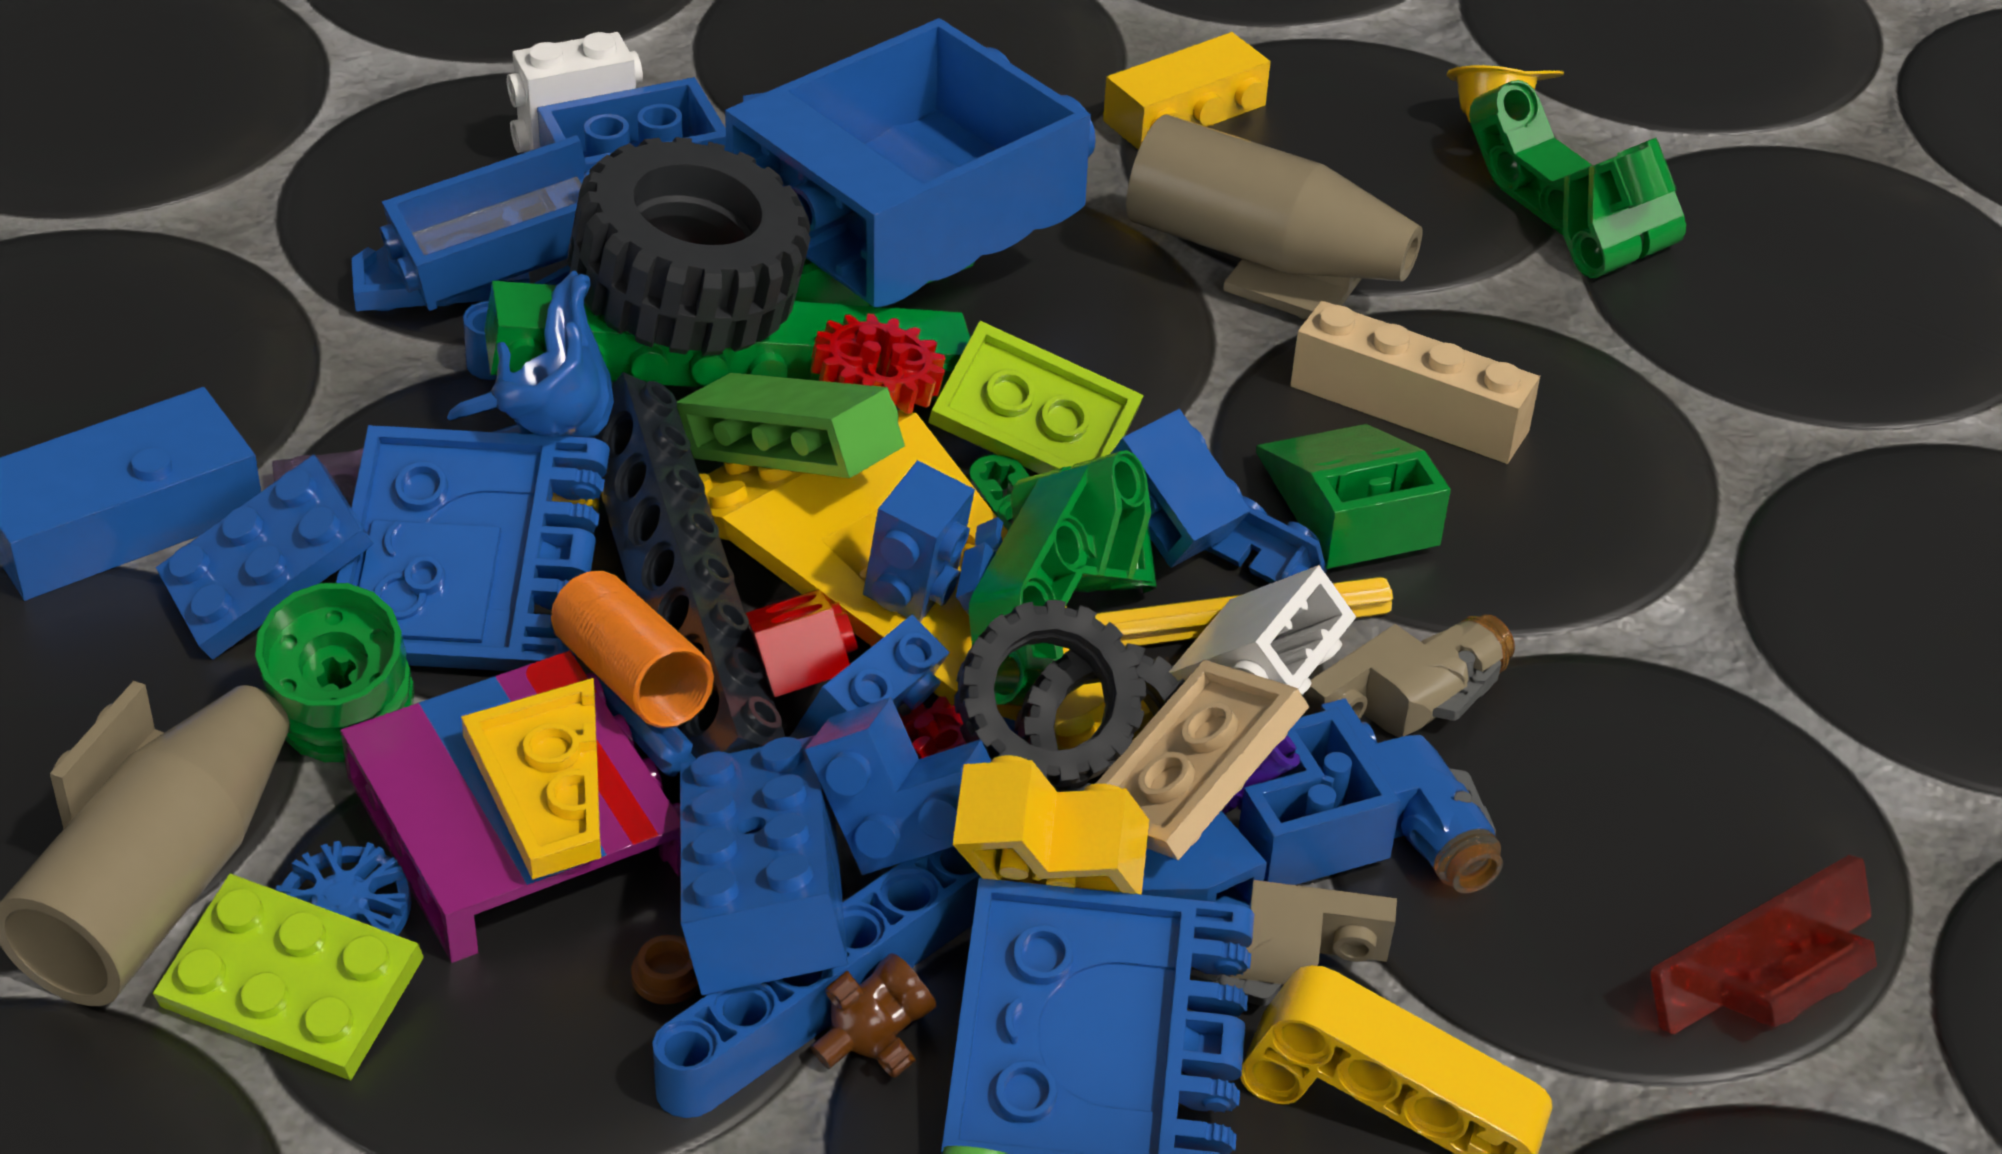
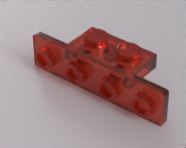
M1853 855L1842 858L1654 966L1650 975L1659 1027L1671 1034H1676L1721 1006L1754 1018L1760 1023L1777 1027L1780 1024L1792 1021L1797 1017L1798 1013L1828 995L1842 991L1850 982L1877 967L1874 942L1849 933L1850 930L1866 922L1871 917L1864 860Z

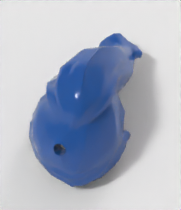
M572 271L555 287L551 294L552 300L548 308L544 330L547 352L526 362L522 369L513 373L509 367L511 357L509 348L505 342L497 344L499 364L496 382L491 390L492 396L497 399L496 405L500 411L507 413L516 423L533 434L554 437L594 438L607 425L613 408L614 399L611 376L588 324L584 308V299L591 285L590 278L584 274L578 275L576 271Z

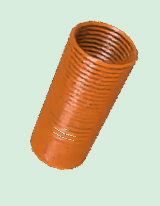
M590 571L573 578L560 590L553 603L551 623L555 635L646 724L657 728L677 727L690 721L704 708L712 693L714 681L710 661L617 576L605 571Z

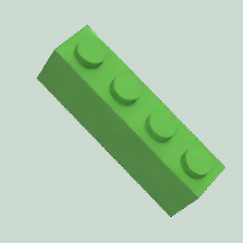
M729 373L677 401V409L686 436L691 444L690 449L693 458L851 478L905 447L898 423V411L891 400L888 387Z

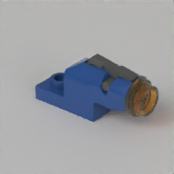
M1346 698L1321 704L1320 712L1337 707L1340 709L1400 799L1401 803L1394 838L1405 836L1412 846L1432 865L1440 880L1444 884L1453 886L1460 893L1476 892L1492 883L1503 868V860L1500 856L1501 845L1495 836L1496 829L1486 806L1483 805L1470 774L1463 770L1448 768L1437 750L1422 735H1407L1377 743L1371 726L1367 722L1360 721Z

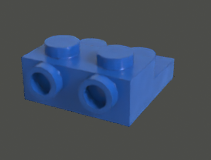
M912 614L822 687L790 737L801 739L815 736L829 717L889 697L892 698L896 709L904 703L911 710L916 709L940 685L941 681L934 674L950 652Z

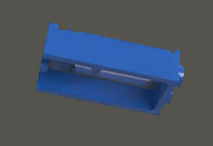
M576 135L382 201L388 224L379 227L380 234L390 259H396L402 281L408 293L418 290L428 310L431 311L437 308L436 301L438 300L442 303L491 286L492 281H505L567 259L580 187L583 179L590 172V170L587 171L581 141Z

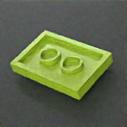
M980 321L932 408L928 423L997 455L1011 457L1017 460L1023 467L1041 474L1109 455L1122 437L1126 435L1144 395Z
M230 873L157 985L153 995L162 1008L351 1081L424 956L419 944Z

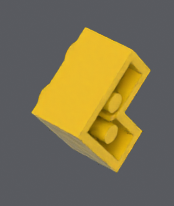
M1011 755L995 757L991 760V763L963 765L953 846L983 879L1142 894L1149 818L1126 788L1098 783L1088 785L1084 788V791L1057 792L1032 760Z

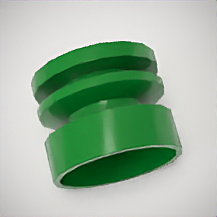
M319 583L293 592L272 608L258 631L255 657L267 690L266 693L276 699L287 713L290 729L285 740L300 754L322 762H345L341 729L414 704L415 689L410 667L406 660L407 653L402 631L393 609L372 591L350 583Z

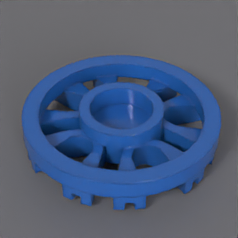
M335 841L333 846L330 847L328 844L321 845L322 852L312 857L306 852L302 855L303 859L301 861L296 859L292 863L293 871L287 876L282 885L276 886V891L397 936L404 928L411 910V892L401 866L398 865L394 857H388L384 849L381 847L374 848V845L368 842L366 847H342L340 841ZM342 863H358L351 870L345 871L341 869ZM330 866L333 875L323 879L319 871ZM376 867L378 868L366 880H364ZM307 879L315 884L311 889H298ZM393 882L398 889V893L374 894L377 889ZM373 909L393 914L391 919L374 913Z

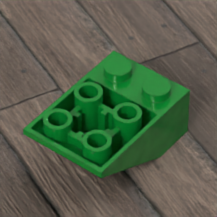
M1368 424L1256 445V454L1298 523L1311 530L1319 539L1326 569L1441 545L1451 489L1425 450Z

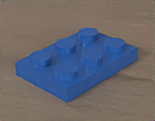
M313 454L294 469L286 472L280 479L241 507L233 510L227 517L192 542L177 550L171 557L159 564L156 569L197 644L213 660L261 626L270 610L290 594L319 584L374 543L327 468Z

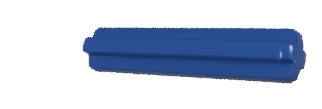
M597 676L604 691L606 706L612 715L621 714L625 718L631 730L633 740L665 775L675 777L680 772L681 763L696 760L691 754L693 744L678 727L657 728L646 724Z

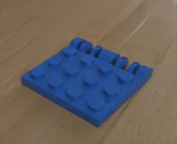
M368 425L352 510L368 535L370 534L372 519L395 521L389 526L384 537L386 550L391 557L396 555L395 549L392 547V538L396 531L401 528L400 521L500 526L502 531L482 643L403 639L408 665L512 671L571 651L555 635L551 623V615L533 614L535 604L552 610L553 603L560 590L573 578L591 571L596 538L592 533H594L595 527L598 526L600 514L593 509V506L590 507L579 503L572 504L571 502L552 501L554 492L567 500L585 499L587 501L588 499H599L604 489L605 479H602V477L607 472L610 448L605 442L589 437H554L535 434ZM366 550L339 569L336 583H350L359 587ZM395 572L381 579L375 587L374 593L381 598L383 590L389 584L405 580L404 572ZM412 574V579L415 582L424 584L418 576ZM419 593L417 602L411 608L399 612L393 611L396 619L404 620L416 615L426 602V593ZM572 652L573 656L577 660L578 657Z
M979 878L941 1154H943V1147L946 1146L978 1147L1008 1154H1229L1235 1151L1237 1134L1231 1130V1127H1226L1224 1124H1208L1202 1121L1177 1119L1178 1103L1192 1110H1211L1223 1113L1225 1111L1232 1112V1109L1239 1106L1240 1090L1237 1089L1235 1083L1228 1081L1236 1080L1242 1075L1245 1023L1234 1016L1240 1017L1244 1011H1247L1248 995H1245L1243 988H1237L1236 985H1220L1214 982L1190 980V972L1192 966L1205 974L1236 976L1238 974L1243 975L1247 969H1250L1251 953L1246 948L1253 941L1254 912L1245 906L1230 903Z

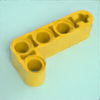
M1314 965L1300 967L1296 970L1265 1009L1243 1061L1242 1075L1240 1077L1241 1082L1253 1095L1281 1105L1294 1103L1300 1099L1318 1077L1454 1154H1538L1553 1108L1551 1097L1546 1090L1531 1079L1342 974L1323 966Z

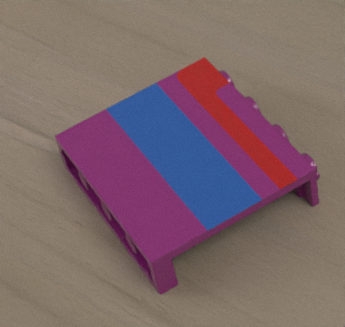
M571 651L341 729L348 779L391 856L401 866L411 892L451 963L478 953L474 915L656 846H658L661 860L663 862L668 861L676 875L681 876L680 803L671 804L663 793L662 781L654 762L649 757L645 759L640 758L634 748L632 733L625 718L621 714L612 715L606 706L604 691L599 679L593 672L585 674ZM594 678L601 858L532 880L463 737L461 716Z

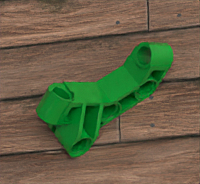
M1521 80L1510 81L1479 95L1473 100L1469 112L1471 127L1493 181L1500 189L1564 236L1572 260L1583 275L1589 278L1601 277L1631 264L1637 259L1645 258L1683 240L1686 233L1685 217L1675 190H1677L1657 137L1618 152L1615 157L1592 165L1554 137L1541 101L1534 88L1528 83Z
M1127 450L1080 462L1073 466L1062 467L1018 480L1011 493L1013 524L975 588L969 602L972 645L995 618L1001 614L1004 616L1011 613L1016 606L1024 603L1033 602L1034 606H1043L1047 600L1066 601V607L1074 591L1088 593L1092 591H1121L1142 588L1143 593H1147L1157 589L1148 525L1151 516L1148 482L1145 470L1134 453ZM1049 643L1025 645L1009 654L997 671L994 684L996 705L1023 706V699L1027 691L1051 662L1063 656V647Z

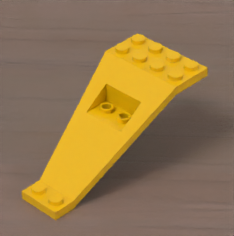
M897 410L898 423L905 447L851 478L723 462L724 466L709 474H699L705 486L704 491L714 522L719 528L720 539L729 540L799 593L806 594L819 589L829 604L839 602L842 611L848 615L853 633L871 646L875 645L907 619V617L897 612L883 608L876 601L863 595L878 508L917 460L974 488L918 414L913 412L906 414L901 410ZM976 489L967 525L970 532L962 550L958 567L960 572L964 551L975 546L977 526L997 517ZM1004 525L1001 530L1002 541L1008 533ZM958 584L947 603L943 606L935 603L920 622L950 652L934 674L941 681L934 693L939 697L946 696L951 706L954 705V696L958 691V682L956 681L958 671L972 647L969 614L966 613L960 601L956 598ZM1063 647V653L1070 650ZM1101 682L1080 686L1069 693L1058 707L1054 724L1058 750L1077 747L1089 740L1101 725L1105 708ZM1143 700L1141 701V710L1144 711L1143 720L1140 728L1134 733L1132 741L1154 717ZM997 705V709L1002 717L1015 721L1018 712L1022 708V706Z

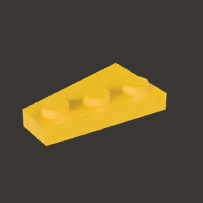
M594 678L461 716L463 737L532 880L600 859L601 839Z

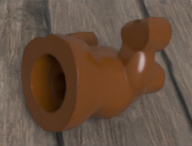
M889 953L879 962L872 975L860 985L849 971H845L826 987L825 992L831 1000L830 1016L832 1029L811 1046L814 1055L826 1068L831 1069L852 1051L877 1059L881 1067L890 1076L895 1078L916 1061V1058L906 1045L896 1036L912 1021L923 1018L935 1009L936 1001L915 971L901 957L894 953Z

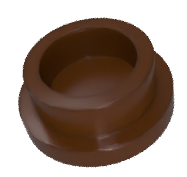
M676 935L654 937L640 948L639 953L633 960L631 966L633 987L640 996L648 1001L658 1004H675L689 999L700 989L686 939Z

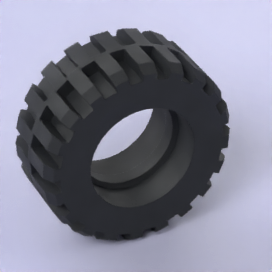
M675 137L672 142H662L660 138L644 139L638 147H634L631 143L617 148L610 156L606 155L590 169L589 175L583 179L568 249L567 264L570 267L569 274L572 271H576L578 275H587L590 278L591 285L584 299L585 305L595 316L604 315V320L608 327L619 334L626 331L634 335L636 342L652 348L655 343L670 347L669 352L684 355L689 350L702 351L703 356L720 355L725 348H731L734 352L747 349L755 344L756 340L761 342L776 332L779 326L787 321L793 309L811 238L809 236L810 224L808 216L791 186L783 187L780 175L770 167L765 169L759 167L756 164L755 158L741 151L738 155L725 151V146L708 141L707 145L692 143V138Z

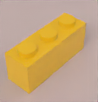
M1233 32L1106 76L1103 121L1138 150L1154 122L1166 114L1205 127L1214 125L1266 105L1271 61Z

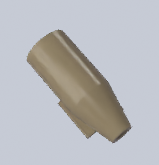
M1167 114L1158 118L1147 132L1134 161L1127 190V214L1132 222L1242 258L1225 280L1223 291L1246 298L1253 303L1264 304L1297 315L1303 320L1308 319L1321 301L1342 306L1361 279L1404 281L1415 264L1422 241L1423 231L1420 225L1324 164Z
M133 681L113 704H109L101 711L96 723L71 750L61 755L50 773L63 831L0 901V946L10 960L25 975L49 992L77 1004L102 1006L115 1000L240 847L290 729L288 715L280 703L261 689L247 685L238 686L164 733L156 730L154 727L146 685Z

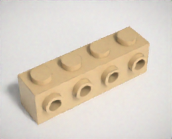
M1321 301L1298 330L1291 387L1508 464L1530 430L1540 376L1518 369L1510 363L1498 362L1463 350L1455 344L1443 343L1411 332L1400 325L1388 324L1362 315L1348 307Z

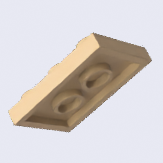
M1203 660L1137 735L1128 749L1095 784L1104 783L1126 788L1149 818L1147 849L1179 860L1190 846L1197 842L1202 832L1231 798L1243 788L1248 778L1277 744L1287 736L1288 731L1309 706L1296 687Z

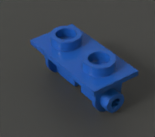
M1242 496L1243 500L1251 511L1226 539L1205 549L1238 567L1242 566L1252 550L1259 552L1249 566L1250 573L1269 583H1274L1318 565L1324 573L1327 572L1319 539L1311 530L1297 522H1288L1285 525L1268 516L1260 505L1245 496Z

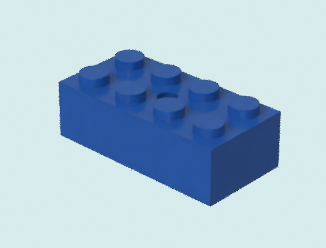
M815 736L801 739L792 737L778 738L762 747L729 754L720 751L710 752L698 757L695 761L680 764L681 926L701 995L848 965L836 819L805 752V748Z

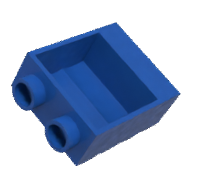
M940 18L725 110L726 151L736 155L741 151L755 158L756 164L763 169L770 167L780 175L783 187L790 185L797 194L810 224L809 236L811 239L806 258L873 307H882L900 301L916 292L928 281L946 278L963 270L975 262L981 255L993 254L1009 248L1024 239L1035 229L1047 228L1066 220L1078 212L1086 203L1088 157L1092 155L1096 143L1091 114L1073 97L1056 93L1012 65L999 50L984 47Z

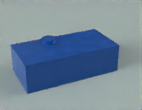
M201 387L1 457L0 564L23 600L26 601L198 537L227 517L233 510L241 507L261 492L256 455L206 388Z

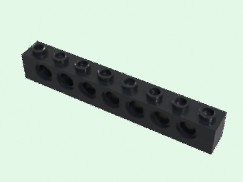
M623 372L612 384L614 404L608 423L594 438L605 442L610 448L607 472L602 477V479H605L601 496L628 587L702 652L710 661L714 674L712 693L704 708L690 721L677 727L693 744L691 754L696 759L710 752L720 751L729 754L762 747L772 740L785 737L781 725L782 719L774 704L765 676V668L760 661L749 628V619L744 613L734 582V574L729 567L719 537V528L714 522L704 491L705 486L699 476L690 449L691 444L684 431L677 409V401L674 395L662 384L656 381L645 382Z

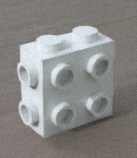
M597 32L581 39L560 43L543 42L531 48L512 51L514 74H508L506 80L510 101L513 107H517L518 120L510 122L511 136L517 153H526L540 148L537 107L635 89L636 84L642 83L643 72L639 56L636 51L630 52L618 32Z
M1318 565L1230 599L1169 672L1177 681L1182 678L1186 681L1203 660H1207L1296 687L1303 695L1311 686V681L1308 678L1318 665L1330 659L1340 650L1342 642L1339 638L1356 616Z

